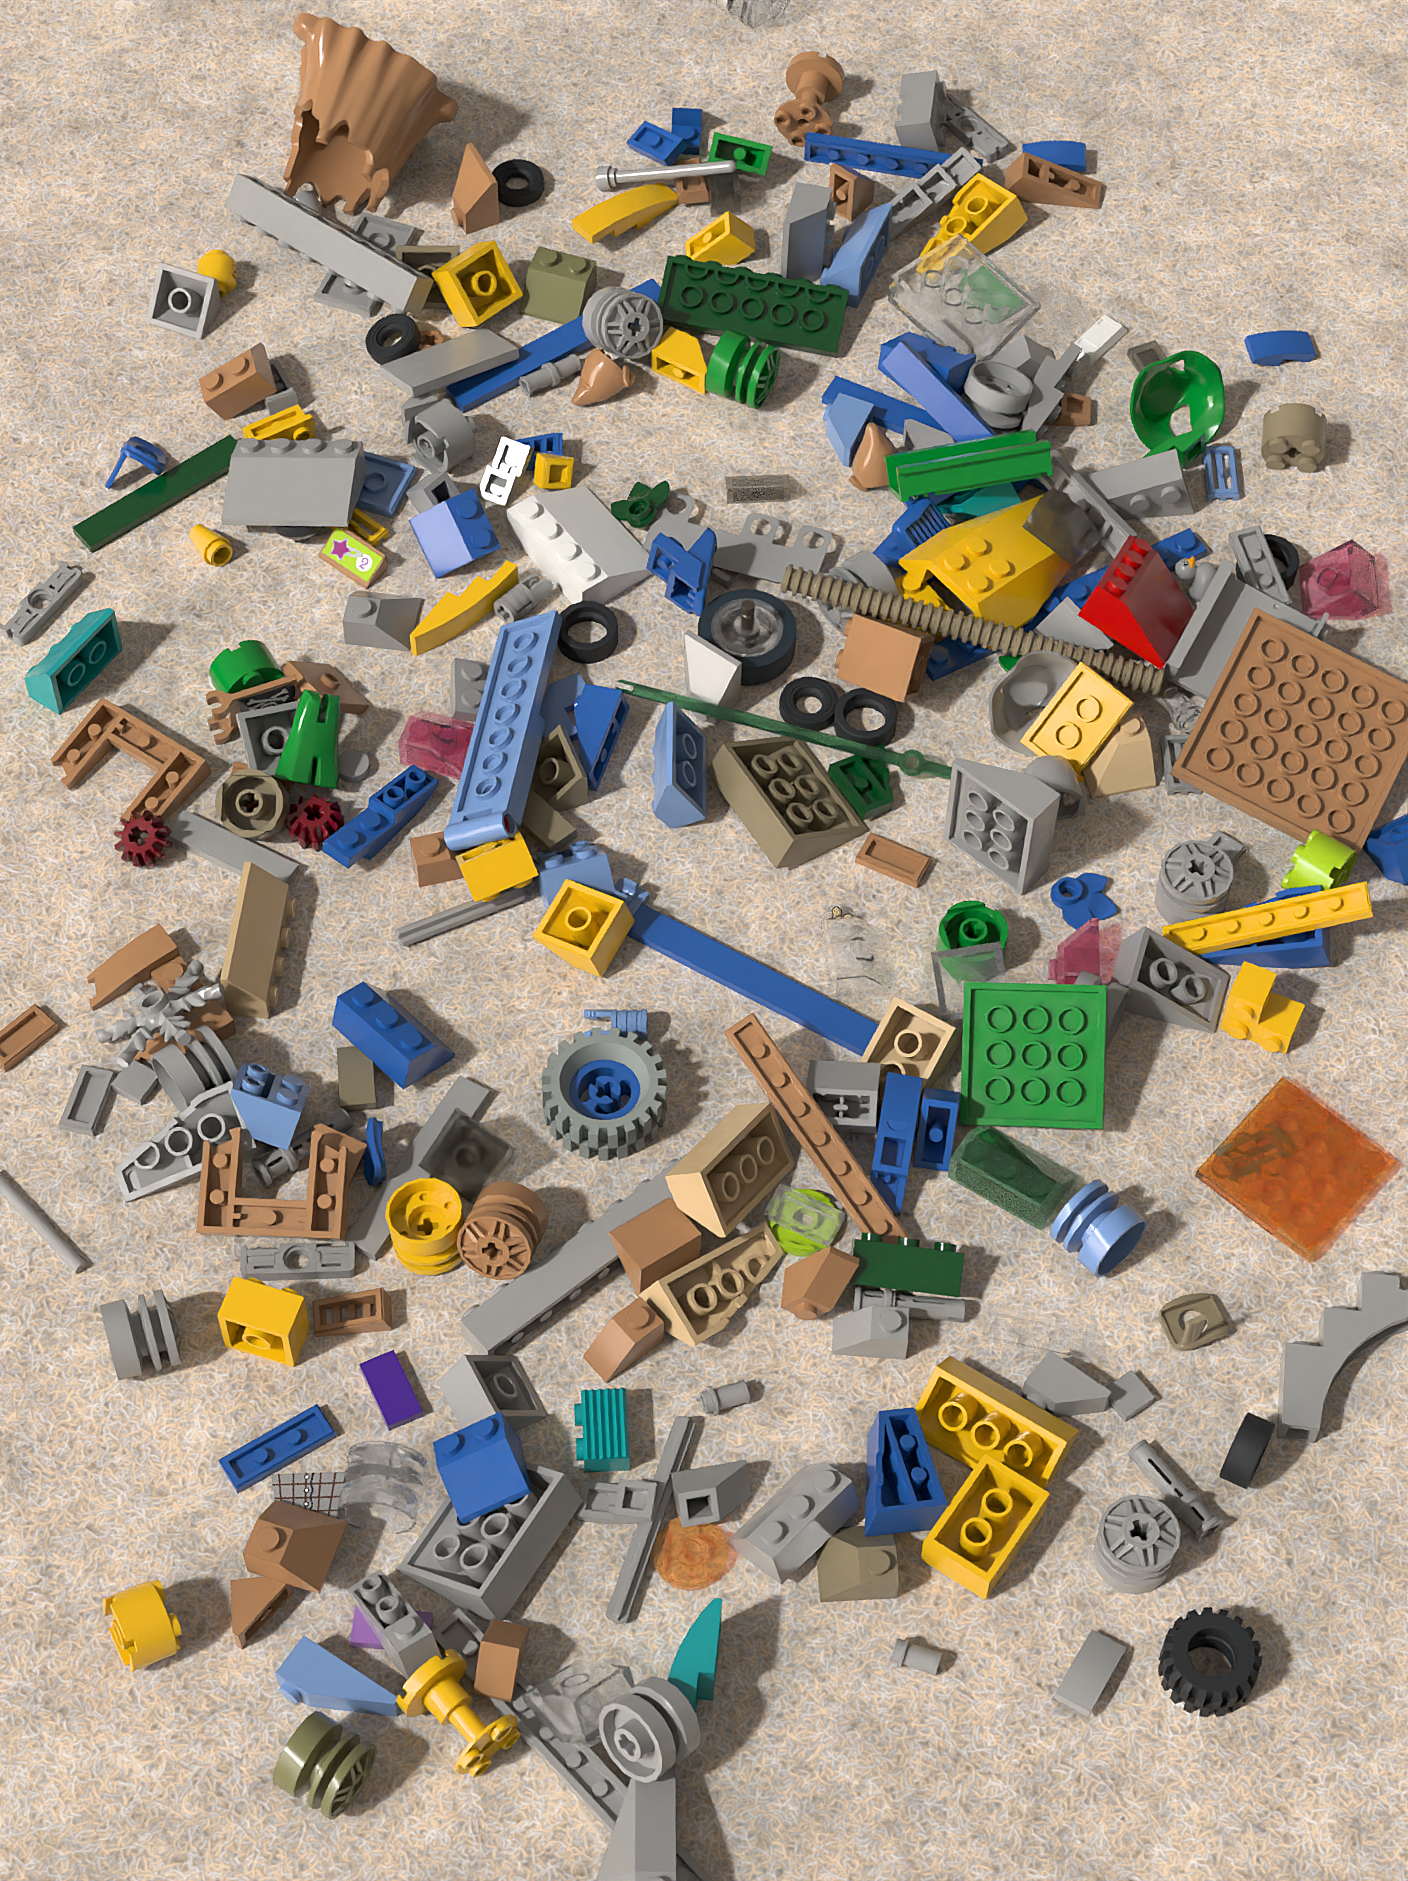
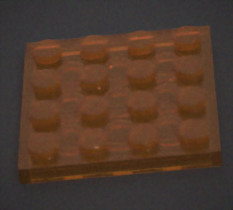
M1282 1077L1197 1169L1195 1177L1308 1263H1311L1393 1171L1397 1162Z

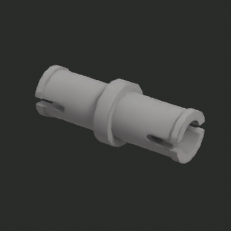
M571 354L569 357L553 364L550 362L545 363L540 370L520 377L519 384L523 393L526 396H530L532 393L548 386L556 387L560 384L561 380L581 373L582 365L579 358L575 354Z

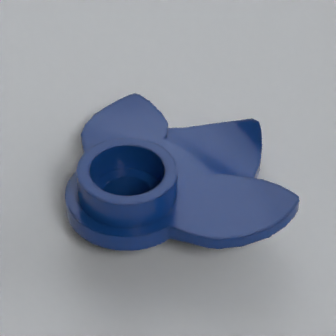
M1083 873L1075 879L1064 877L1058 880L1051 888L1050 897L1053 904L1062 909L1064 921L1078 931L1089 932L1092 927V920L1109 919L1117 912V908L1112 901L1101 893L1107 882V878L1102 875ZM1070 893L1073 897H1065L1062 894Z

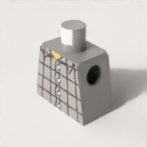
M345 1472L272 1474L275 1500L339 1520L342 1519L347 1494Z

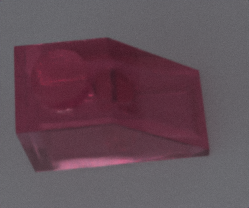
M1091 918L1057 946L1055 959H1049L1048 980H1055V984L1074 985L1077 977L1083 970L1100 976L1099 918Z

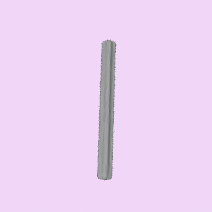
M677 1416L673 1422L652 1482L657 1483L652 1521L637 1524L606 1611V1618L613 1623L625 1624L631 1613L673 1493L671 1473L681 1470L696 1428L695 1421L687 1416Z

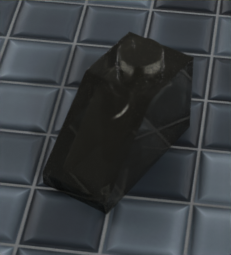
M737 169L732 173L704 175L709 192L708 205L711 218L720 217L727 211L734 215H741V187Z

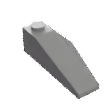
M229 1081L199 1094L184 1111L164 1124L165 1127L153 1138L145 1141L114 1168L126 1203L201 1177L204 1141L209 1140L213 1148L230 1141L232 1137L229 1130L235 1127L243 1129V1162L269 1151L266 1143L252 1138L230 1096L234 1081Z
M675 1765L660 1778L649 1783L636 1781L631 1778L596 1881H676Z

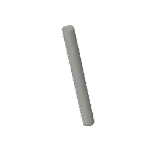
M0 1173V1194L76 1274L87 1267V1263Z

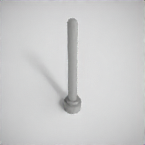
M732 160L618 171L617 168H612V166H601L596 170V183L600 191L613 190L620 183L732 173L736 170L737 166Z

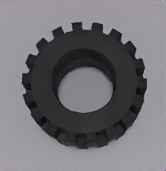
M1203 1607L1201 1614H1198L1196 1609L1187 1612L1185 1619L1180 1616L1174 1622L1173 1628L1169 1629L1159 1656L1158 1674L1163 1676L1161 1685L1164 1691L1171 1689L1170 1699L1175 1704L1180 1700L1185 1702L1183 1710L1191 1714L1193 1707L1200 1709L1199 1716L1208 1717L1210 1710L1215 1711L1216 1717L1224 1716L1227 1708L1231 1712L1237 1710L1241 1702L1245 1703L1249 1698L1262 1665V1656H1258L1261 1650L1259 1640L1252 1641L1255 1632L1250 1626L1244 1629L1242 1627L1243 1619L1238 1615L1231 1619L1227 1617L1229 1611L1221 1608L1219 1614L1213 1613L1212 1607ZM1199 1647L1216 1649L1228 1659L1232 1671L1219 1677L1207 1676L1199 1672L1192 1665L1188 1653Z

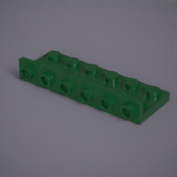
M668 255L657 306L660 308L663 324L717 335H723L726 330L731 329L749 336L752 342L761 340L768 345L772 344L778 347L836 358L849 291L843 290L841 286L835 284L823 286L813 284L812 281L804 278L792 280L783 278L780 274L773 272L761 274L753 272L747 267L731 268L725 267L716 261L700 262L686 255H676L675 257Z

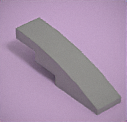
M963 146L941 166L938 163L917 183L912 181L889 202V204L893 205L890 242L935 212L955 196L977 173L984 171Z

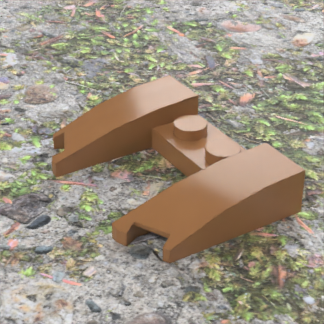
M101 697L50 759L53 766L62 765L67 776L62 778L61 781L68 790L72 789L114 746L156 771L157 773L119 818H124L131 822V811H137L142 816L145 810H150L153 812L154 817L160 815L167 819L211 774L209 765L204 758Z
M160 923L125 945L87 976L88 984L95 983L96 997L89 999L90 1008L93 1011L131 990L138 983H143L152 978L164 994H167L169 992L168 988L175 986L176 977L183 976L188 969V965L179 955L177 945ZM198 981L190 988V992H195L202 988L203 984ZM218 999L206 1002L205 1007H193L191 1012L185 1010L180 1015L185 1017V1021L191 1022V1026L185 1030L194 1037L195 1029L203 1024L208 1026L221 1041L236 1033L234 1019ZM159 1032L153 1037V1040H149L146 1043L144 1052L139 1051L136 1054L134 1060L139 1063L143 1059L151 1062L150 1057L152 1054L171 1043L176 1045L184 1054L186 1052L184 1046L180 1045L175 1038L170 1042H165L164 1036H161Z
M235 1127L230 1129L229 1132L232 1140L214 1148L209 1140L204 1141L196 1233L208 1236H256L346 1242L349 1186L347 1147L342 1145L338 1152L322 1143L324 1134L312 1131L307 1200L303 1201L241 1198L243 1172L242 1128Z

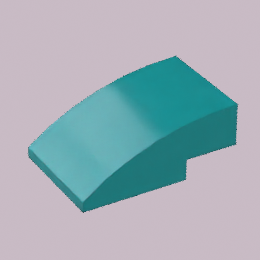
M714 1598L688 1630L677 1651L667 1680L676 1686L688 1699L695 1713L698 1699L713 1701L722 1621L721 1598Z

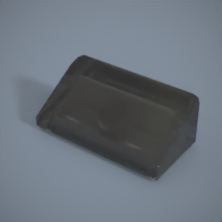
M788 474L725 477L727 504L790 502L791 484Z

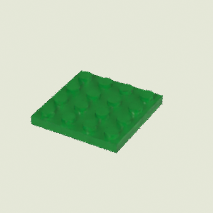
M964 982L960 1124L1104 1129L1108 986Z

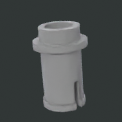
M743 1379L717 1388L707 1386L706 1391L700 1392L702 1407L706 1414L713 1413V1415H718L719 1410L750 1403L749 1391Z
M906 1637L905 1640L897 1638L890 1661L898 1663V1668H901V1665H905L930 1673L933 1676L936 1675L942 1652L909 1642V1637Z

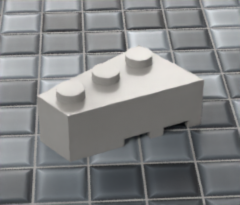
M937 70L902 74L899 92L902 105L897 106V114H901V121H895L894 126L900 146L941 152V147H946L945 130L942 129V123L947 121L946 109L942 105V100L947 99L945 81L940 82Z
M1176 449L1083 475V479L1123 520L1194 514L1188 485Z

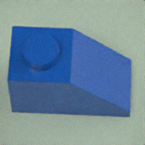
M925 1087L913 1167L949 1172L960 1092Z

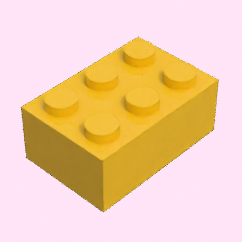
M984 1453L923 1541L921 1560L986 1600L1045 1514L1050 1493Z

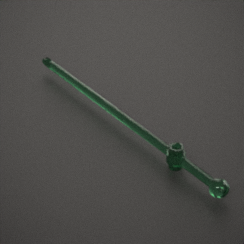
M623 679L617 682L632 686L634 689L630 691L615 687V689L622 690L624 694L665 705L673 701L680 709L898 766L902 773L908 777H915L924 773L947 780L951 779L952 767L925 760L922 753L917 750H908L902 754ZM909 758H916L919 765L915 769H910L906 766V761Z

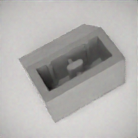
M810 1060L806 1089L837 1133L877 1134L881 1063Z

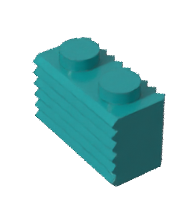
M626 1388L582 1390L581 1403H574L575 1426H583V1438H575L576 1461H584L585 1473L630 1471Z

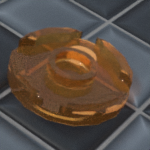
M679 1517L668 1522V1525L658 1532L652 1549L654 1567L662 1580L676 1589L686 1591L705 1589L718 1581L726 1570L729 1556L726 1537L713 1523L682 1528Z

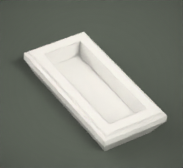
M1103 315L1074 342V344L1082 348L1077 360L1091 367L1127 333V330L1118 322Z

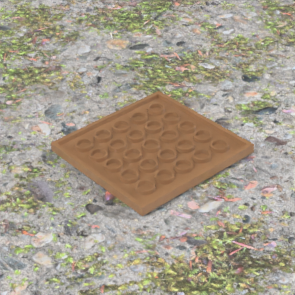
M1255 607L1186 740L1170 775L1306 844L1312 831L1318 829L1357 851L1356 853L1359 856L1408 755V685Z

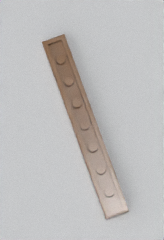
M752 1012L724 1031L733 1048L860 1232L884 1235L883 1242L892 1244L898 1243V1237L910 1238L756 1015Z

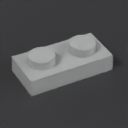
M454 658L451 664L452 719L476 721L487 679L485 662Z

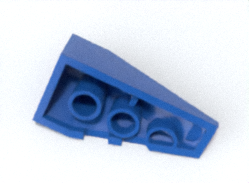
M1321 885L1289 888L1275 893L1277 897L1257 904L1255 901L1245 905V907L1248 908L1323 890ZM1320 928L1197 955V957L1209 964L1242 966L1243 962L1246 961L1259 967L1299 969L1330 965L1329 928Z

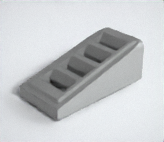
M278 360L269 363L272 374H277V376L273 377L277 391L262 400L270 416L299 404L297 392Z

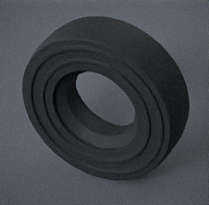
M524 159L507 160L499 164L492 172L497 181L498 201L510 207L528 206L536 202L543 194L544 176L541 169L533 162ZM513 177H522L529 184L521 189H513L508 187L506 182Z
M390 314L378 320L370 328L365 339L366 349L375 362L383 365L415 353L421 342V333L415 321L408 315ZM399 332L403 333L402 338L396 344L389 347L383 346L385 340L391 335Z
M801 677L789 682L784 687L780 695L779 711L784 722L791 728L807 733L818 732L826 729L834 722L835 708L839 699L833 686L825 680L817 677ZM812 696L821 702L822 707L815 713H804L797 708L796 703L802 697Z

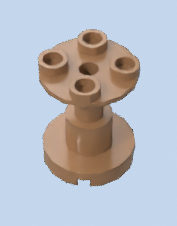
M802 52L794 56L789 62L785 82L789 90L796 96V99L788 100L779 106L775 112L774 123L778 131L789 140L792 146L805 147L807 132L831 135L833 120L829 112L822 105L839 96L843 89L845 73L841 64L827 54L826 58L818 56L819 52Z

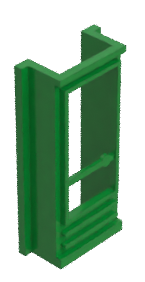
M1033 429L883 455L889 491L901 503L908 502L909 496H912L914 499H918L920 494L924 497H929L928 493L931 492L936 496L1042 477V473L1047 476H1053L1050 455L1051 443L1049 440L1036 442V433Z

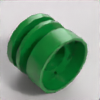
M731 329L726 330L717 342L710 358L705 379L706 390L726 399L730 398L735 392L737 403L744 404L747 402L750 408H761L775 383L781 360V350L772 344L766 347L765 342L761 340L756 341L751 347L749 336Z

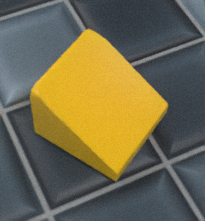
M537 453L534 484L541 489H571L574 458Z

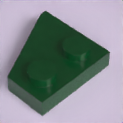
M883 744L832 763L828 768V775L863 820L891 810L894 802L892 788L889 786V768H886L884 757L886 750Z

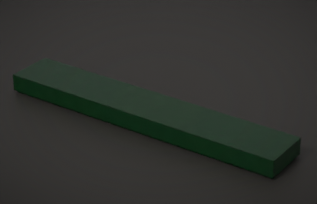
M229 434L73 526L74 535L91 553H94L227 474L237 441Z

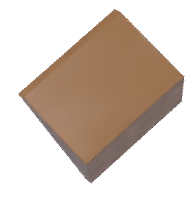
M669 1197L608 1232L637 1297L659 1279L700 1258L702 1234L688 1217L677 1208L672 1198Z

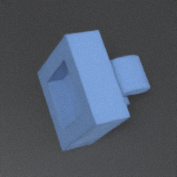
M620 878L614 886L616 892L609 895L624 901L632 916L641 904L645 905L649 900V892L639 888L638 883L628 878L624 880Z

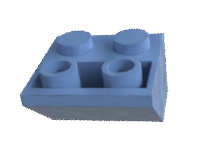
M588 840L571 843L568 850L557 853L556 850L550 853L546 850L536 854L537 858L532 859L538 872V876L534 877L544 906L547 909L566 879L607 895H612L616 892L607 854L594 843H589Z
M242 1062L230 1096L253 1139L288 1150L310 1086L304 1084L301 1079L295 1076H281L272 1073L264 1065Z

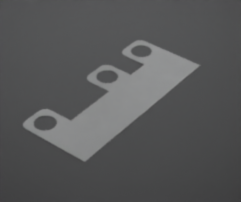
M670 492L667 502L658 509L657 516L652 522L642 549L651 550L652 541L661 532L667 537L677 539L683 548L688 551L704 531L709 528L688 522L695 505L693 497ZM679 498L686 502L687 508L681 514H672L666 508L667 502L671 499ZM751 513L747 516L740 535L710 528L717 537V551L714 554L712 566L781 584L786 567L789 564H793L795 569L803 567V571L806 572L809 569L814 570L813 574L818 575L832 534L828 530L803 526L799 530L793 548L773 544L779 520L772 516ZM757 519L767 520L771 525V530L765 535H756L750 529L751 523ZM817 532L822 535L824 542L818 548H809L804 545L803 537L807 533Z

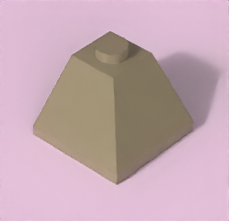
M865 1526L840 1527L816 1551L820 1602L897 1598L899 1573L893 1534L865 1537Z

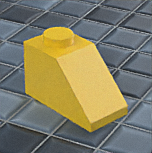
M727 211L685 242L686 256L700 262L716 261L722 265H736L755 251L754 228L730 211Z
M670 327L659 340L657 346L651 350V370L705 394L707 392L705 388L707 367L697 338Z

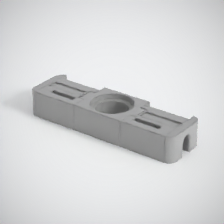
M948 93L947 99L942 100L947 117L946 123L943 124L949 128L948 131L967 147L971 146L986 159V163H993L1006 155L1008 142L953 95ZM964 126H971L976 130L973 132H966L961 128Z
M59 561V568L44 584L39 582L19 603L20 609L5 625L0 623L2 636L19 646H25L84 583L82 571L76 567L70 570L68 563ZM42 599H46L51 602L48 607L43 609H38L33 606L37 601Z
M349 1242V1246L317 1247V1243L280 1244V1249L250 1248V1250L247 1249V1245H244L241 1248L240 1263L242 1279L252 1277L261 1281L353 1278L356 1274L355 1245L353 1242ZM295 1255H304L309 1260L308 1264L302 1269H293L288 1265V1262Z

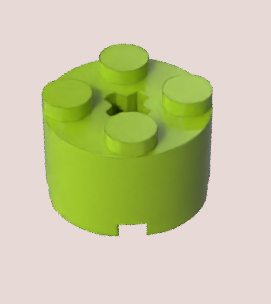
M1314 829L1306 842V846L1300 844L1292 855L1291 862L1295 866L1293 870H1289L1285 875L1281 888L1289 889L1321 885L1323 891L1338 888L1342 882H1347L1357 861V851L1324 832Z

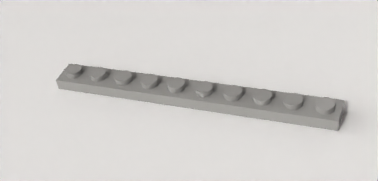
M458 1608L435 1627L432 1632L437 1646L444 1654H446L445 1650L454 1649L466 1660L467 1667L464 1675L474 1685L480 1644L484 1634ZM519 1672L512 1703L485 1698L502 1717L508 1714H513L517 1717L518 1724L516 1728L521 1733L520 1736L612 1835L628 1788ZM676 1841V1881H713Z

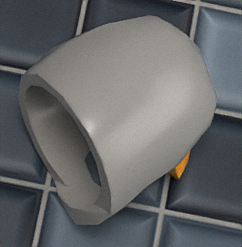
M1044 755L1037 757L1029 763L1025 773L1034 775L1042 782L1049 783L1060 794L1056 820L1076 818L1084 813L1085 800L1078 784L1084 778L1074 771L1066 758L1061 755ZM1064 794H1072L1076 801L1066 806L1063 798Z

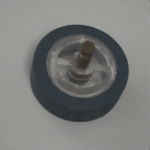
M754 589L733 590L713 599L702 611L698 621V636L742 663L741 685L750 686L769 682L784 673L793 661L796 648V621L789 607L774 595Z

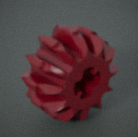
M313 793L311 799L307 800L300 796L299 804H290V814L287 815L286 826L289 829V836L293 842L299 841L302 849L312 844L313 849L317 852L319 844L323 843V841L344 826V816L341 814V807L338 805V802L331 803L328 794L318 799L317 795Z
M145 810L142 816L137 811H131V822L124 818L120 819V824L124 826L123 831L116 830L113 833L114 836L122 839L114 845L115 850L123 852L121 859L126 863L132 861L133 866L141 868L144 862L148 866L154 867L156 863L155 856L162 860L166 859V854L162 849L163 847L169 848L173 845L171 841L164 839L172 833L171 828L163 826L165 819L160 815L154 817L153 812L150 810ZM146 833L148 834V839H143L140 835ZM138 839H143L146 843L141 845L138 843Z

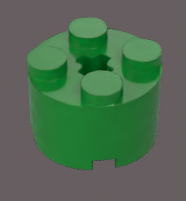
M257 640L239 642L240 648L230 651L229 648L225 649L214 659L209 669V675L215 690L229 694L285 677L270 650L263 642Z
M974 900L959 902L947 910V914L939 923L936 956L940 966L948 973L949 977L957 981H981L1000 971L1005 958L1009 932L1008 924L1002 913L997 909L993 911L985 907V903Z

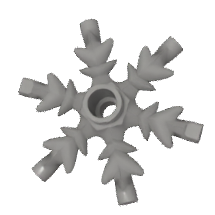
M193 960L183 976L176 977L175 986L169 987L167 994L157 990L155 985L147 990L144 984L138 983L131 989L132 993L137 997L132 1000L131 1005L138 1006L137 1010L142 1012L137 1016L131 1015V1018L128 1020H117L116 1025L100 1029L96 1032L97 1039L101 1044L111 1039L118 1041L126 1035H132L131 1039L122 1046V1051L124 1052L116 1059L121 1067L128 1068L139 1051H145L146 1042L153 1040L152 1035L156 1032H160V1035L164 1036L165 1042H170L175 1038L180 1045H187L191 1041V1035L185 1029L191 1026V1022L185 1021V1017L180 1015L185 1010L191 1012L193 1007H205L206 1002L226 995L222 983L212 985L210 988L209 986H203L195 992H190V988L199 981L200 977L197 975H200L204 969L200 961Z

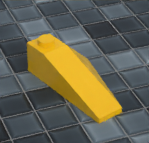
M977 173L955 195L952 201L954 204L948 216L944 215L939 222L940 230L936 237L929 239L913 269L932 283H936L1007 241L1028 220L1015 194Z

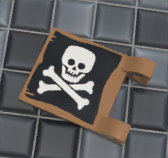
M295 674L233 694L219 690L208 692L206 694L207 705L213 703L221 704L219 708L212 709V718L208 720L210 731L218 728L224 730L222 733L214 735L215 744H225L239 730L236 719L237 713L298 701L297 678Z

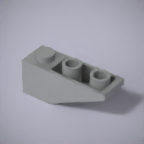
M381 1569L347 1588L350 1597L394 1665L406 1680L435 1655L438 1654L442 1659L433 1632Z

